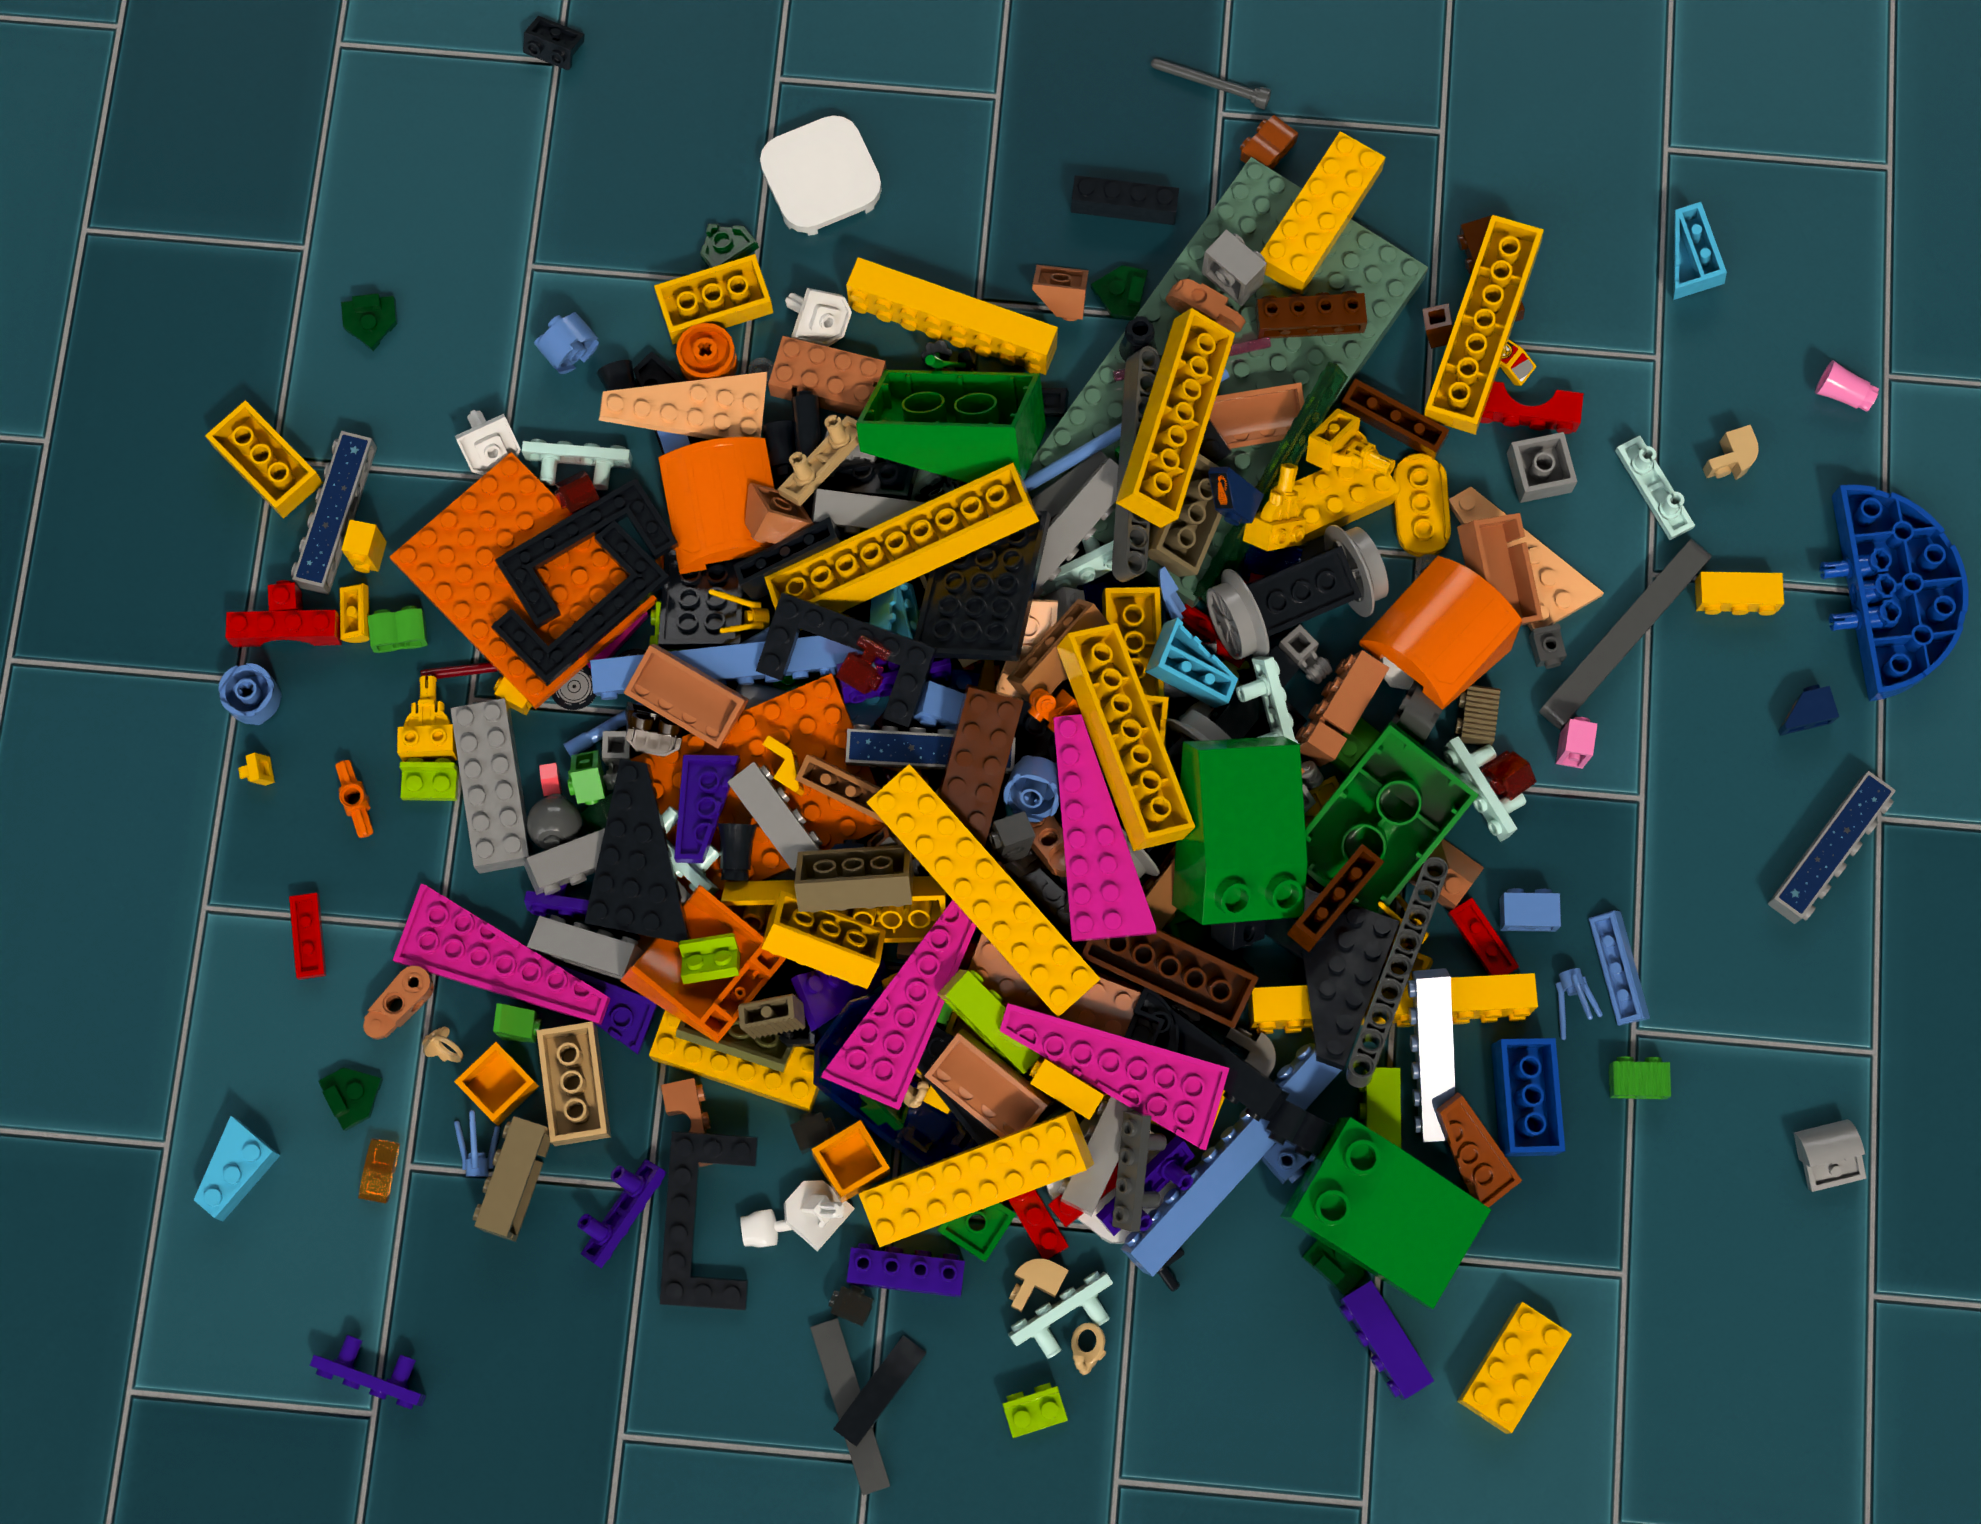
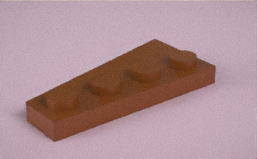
M1457 1092L1436 1109L1466 1193L1489 1208L1518 1185L1522 1179L1460 1093Z

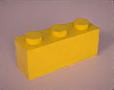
M1700 572L1695 579L1696 611H1705V614L1708 615L1719 614L1721 611H1732L1733 615H1745L1749 612H1759L1760 615L1764 616L1773 615L1784 605L1783 573Z

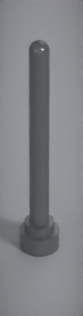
M1157 58L1151 61V66L1154 69L1250 99L1251 103L1255 104L1257 108L1265 110L1268 105L1271 89L1261 87L1260 89L1255 88L1253 90Z

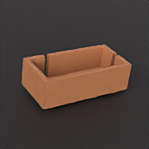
M782 336L768 383L770 396L792 401V397L795 396L793 387H796L797 392L812 391L813 395H817L819 397V408L860 417L884 370H886V361Z
M1520 513L1473 520L1458 526L1457 530L1465 566L1488 581L1506 598L1521 617L1522 622L1520 626L1543 620L1527 543L1524 542L1509 548L1507 547V543L1525 537Z
M1363 650L1355 655L1350 654L1346 660L1343 658L1335 669V673L1338 675L1333 682L1329 681L1321 693L1324 696L1323 700L1319 705L1315 704L1308 714V718L1311 720L1306 727L1302 726L1295 736V739L1300 744V754L1303 757L1313 761L1319 767L1336 759L1347 740L1346 737L1341 735L1342 731L1348 735L1351 734L1388 672L1389 667Z

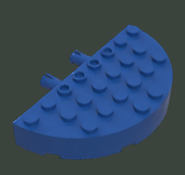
M1840 485L1832 495V502L1843 561L1821 562L1820 572L1824 573L1820 574L1822 579L1845 577L1847 579L1852 612L1830 614L1829 624L1833 623V625H1830L1831 631L1855 628L1868 700H1881L1898 695L1920 683L1950 654L1962 633L1965 614L1968 610L1969 590L1967 576L1956 546L1952 545L1944 534V528L1923 508L1903 496L1893 492L1889 494L1876 490V487Z

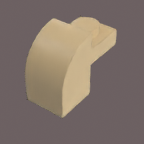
M1751 424L1726 432L1720 440V445L1725 455L1708 460L1703 467L1706 479L1713 476L1722 478L1731 472L1735 480L1744 476L1755 462L1759 449Z
M1047 1259L1027 1261L1014 1274L1016 1278L1024 1282L1022 1286L1018 1283L1015 1285L1009 1299L1013 1300L1011 1307L1022 1313L1034 1287L1055 1298L1069 1270Z

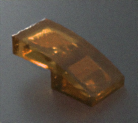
M375 1138L371 1139L358 1198L385 1204L389 1201L392 1177L397 1168L400 1143Z

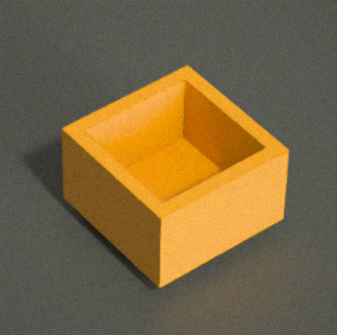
M497 1042L454 1081L497 1126L539 1087Z
M861 1120L811 1149L814 1159L841 1203L890 1175V1167Z

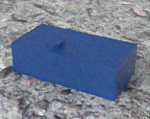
M1556 1038L1500 1039L1491 1044L1500 1150L1505 1157L1555 1156L1565 1152Z

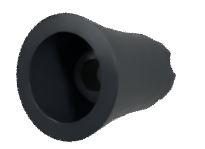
M1136 316L1134 320L1128 322L1125 328V335L1119 346L1120 355L1125 362L1129 356L1143 347L1151 346L1157 350L1154 340L1155 330L1147 317Z
M631 360L615 361L601 367L597 371V375L606 391L637 387Z
M789 420L775 421L762 426V433L766 440L770 466L775 481H786L794 472L789 462L790 456L795 453L793 421Z
M718 823L720 869H722L721 880H749L748 870H751V856L757 825Z

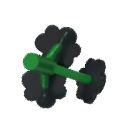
M937 340L935 343L928 342L926 350L921 355L922 360L932 369L931 371H949L946 367H954L955 371L974 372L975 360L972 358L970 350L959 353L958 361L951 362L949 357H951L952 351L947 348L944 340Z

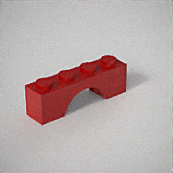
M1494 381L1480 423H1491L1493 421L1503 423L1508 427L1523 425L1530 426L1533 430L1553 429L1558 433L1570 434L1576 432L1581 423L1584 393L1556 390L1553 397L1546 403L1538 406H1526L1510 397L1503 382Z
M336 610L226 612L225 638L233 647H261L263 643L276 640L301 641L314 646L342 645V640H340V615Z

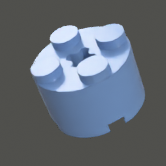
M576 312L564 318L560 315L554 317L548 323L549 329L534 342L538 350L559 374H566L576 369L573 364L580 359L583 362L588 360L599 345V342L596 340L598 337Z
M246 663V665L231 667L225 672L219 682V694L222 705L235 719L242 723L261 725L271 718L279 707L282 693L278 684L264 668L257 664Z
M1026 755L1015 764L1004 790V801L1006 805L1008 803L1013 809V814L1025 811L1029 822L1043 821V818L1050 815L1053 816L1056 813L1060 803L1057 763L1046 758Z

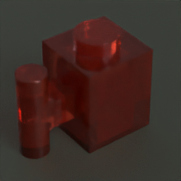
M861 635L856 645L865 649L863 655L857 651L848 653L836 677L861 693L866 694L871 693L872 690L876 691L884 678L881 676L884 668L875 663L874 660L878 657L886 662L891 652Z
M1507 750L1480 769L1485 778L1490 776L1491 781L1489 784L1493 791L1498 795H1504L1510 801L1537 782L1529 762L1514 751L1511 753Z

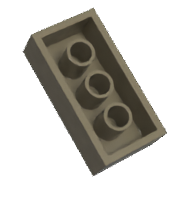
M1199 453L1179 518L1162 528L1150 523L1148 558L1161 566H1165L1167 570L1178 577L1198 574L1222 517V514L1215 509L1208 474L1210 467L1219 466Z
M904 845L798 852L794 882L798 912L815 913L824 910L844 911L853 908L873 909L883 906L901 907L912 905L913 860L912 854Z

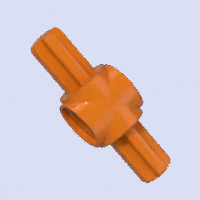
M342 760L335 765L341 787L338 789L339 799L344 806L346 815L352 817L358 837L366 838L374 832L367 812L371 808L369 796L365 792L363 783L357 781L351 761ZM360 794V800L357 803L349 804L351 795Z

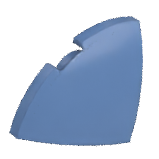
M1162 566L1158 569V584L1163 604L1171 620L1177 617L1182 620L1184 617L1181 613L1186 610V607L1176 593L1179 588L1165 566Z

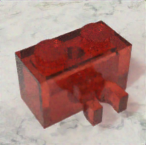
M584 470L556 483L557 491L553 492L561 508H567L570 513L578 509L581 510L590 505V503L600 499L589 475Z

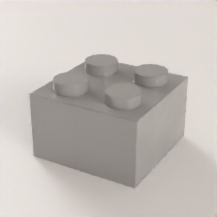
M1226 229L1205 251L1202 274L1242 306L1263 285L1267 263L1258 251H1252L1248 248L1239 235L1232 234Z
M1564 432L1511 443L1506 454L1519 503L1572 493L1577 484V478Z

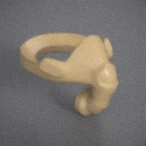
M448 1027L438 1028L423 1039V1053L427 1057L438 1055L443 1062L449 1060L458 1063L462 1061L464 1055L459 1046L447 1038L450 1033ZM441 1042L450 1046L456 1053L448 1050Z
M917 1072L915 1074L920 1078L921 1082L917 1084V1088L909 1085L903 1100L908 1107L912 1108L921 1106L929 1089L928 1081Z
M1081 1324L1072 1335L1071 1348L1076 1369L1082 1375L1091 1372L1097 1361L1106 1355L1104 1350L1105 1335L1097 1324ZM1089 1329L1096 1336V1345L1090 1352H1084L1078 1345V1339L1084 1330Z

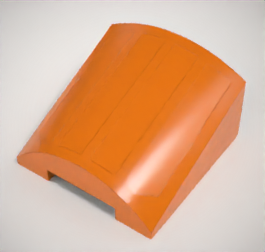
M727 437L706 440L683 446L658 457L672 534L678 542V547L675 548L680 574L707 570L706 564L753 556L774 545L773 543H760L754 540L745 525L749 484L752 482L775 489L765 438Z
M1437 556L1364 635L1359 645L1379 661L1385 656L1422 685V693L1443 710L1511 651L1522 619L1506 598L1480 575L1458 562Z
M699 885L682 906L686 914L685 921L689 937L696 939L734 933L740 951L739 976L683 984L681 978L682 955L679 949V942L656 938L637 962L630 967L621 979V982L718 1043L739 1017L738 1005L751 1002L786 958L761 949L764 937Z

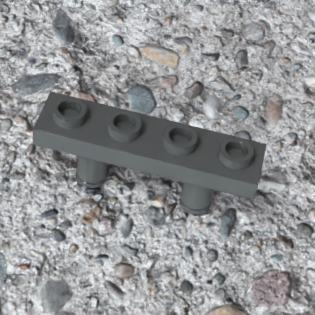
M1124 1111L1112 1226L1130 1232L1140 1231L1142 1208H1157L1161 1202L1160 1194L1157 1191H1144L1148 1151H1163L1166 1148L1167 1140L1163 1134H1150V1115Z

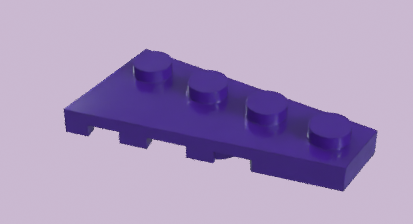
M683 755L674 856L676 863L705 862L730 790V785L727 782L735 776L740 761L739 756Z
M881 955L880 965L868 989L852 985L848 981L832 975H826L819 970L796 975L791 978L799 1000L803 1002L804 1014L812 1032L882 985L881 980L889 977L890 974Z
M554 963L610 998L602 1025H595L629 1047L636 1054H640L658 1005L640 994Z

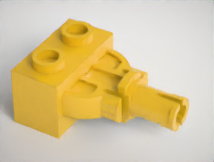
M1337 408L1308 437L1306 461L1324 470L1330 471L1334 466L1354 467L1358 470H1364L1369 467L1385 476H1389L1395 467V460L1376 453V445L1369 443L1364 434L1359 431L1360 418Z
M1290 463L1281 464L1278 485L1271 489L1269 500L1262 512L1256 513L1252 523H1246L1242 541L1265 551L1302 545L1307 519L1299 516L1298 491L1293 490L1298 466Z
M421 676L419 678L420 699L418 700V706L416 702L411 703V713L407 716L404 726L398 727L397 753L402 762H407L409 758L424 759V762H435L437 758L458 761L453 724H451L450 719L444 713V703L438 701L437 706V678L428 676V680H426V676Z

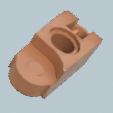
M1190 279L1180 280L1173 285L1165 298L1168 305L1182 314L1193 308L1233 332H1240L1246 323L1244 317L1228 307V297L1203 283L1200 285Z
M1054 816L1043 818V821L1038 823L1030 822L1036 835L1031 846L1032 850L1053 875L1067 877L1063 830Z
M409 966L403 969L367 1010L369 1013L364 1017L365 1021L363 1024L365 1033L373 1039L387 1038L398 1026L401 1027L410 1019L433 993L434 984L429 973L420 966ZM416 978H418V986L414 988L410 987L413 981ZM396 999H402L401 1009L392 1012L390 1009L392 1002Z

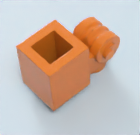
M1043 688L1035 689L1029 696L1031 708L1027 712L1040 722L1043 718L1049 721L1047 727L1053 732V717L1081 714L1077 700L1064 689L1061 690L1056 698Z

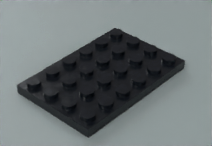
M1036 511L1039 522L930 571L914 640L938 648L934 658L1019 661L1051 519L1048 511Z

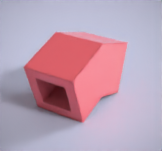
M557 763L539 765L543 797L551 794H561L562 789Z

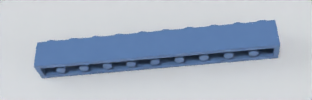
M821 636L801 637L797 639L785 676H792V679L809 678L810 673H820V676H826L831 673L836 675V664L867 658L868 653ZM765 641L670 652L726 686L727 682L736 681L738 685L754 684V679L764 678L765 682L781 681L756 671ZM644 654L590 660L593 693L596 696H601V700L617 699V694H624Z
M1309 1043L1302 1046L1296 1052V1058L1290 1064L1285 1065L1277 1073L1278 1078L1274 1082L1290 1093L1286 1101L1306 1110L1341 1070L1316 1061L1315 1044ZM1246 1107L1240 1113V1119L1233 1126L1223 1131L1220 1136L1221 1140L1214 1147H1210L1203 1153L1199 1164L1187 1171L1193 1177L1191 1187L1183 1191L1177 1186L1168 1191L1163 1198L1164 1202L1157 1209L1148 1213L1153 1220L1151 1226L1145 1231L1131 1232L1126 1237L1125 1244L1120 1249L1143 1273L1153 1277L1276 1143L1268 1138L1270 1133L1265 1131L1270 1121L1261 1118L1258 1122L1245 1112Z

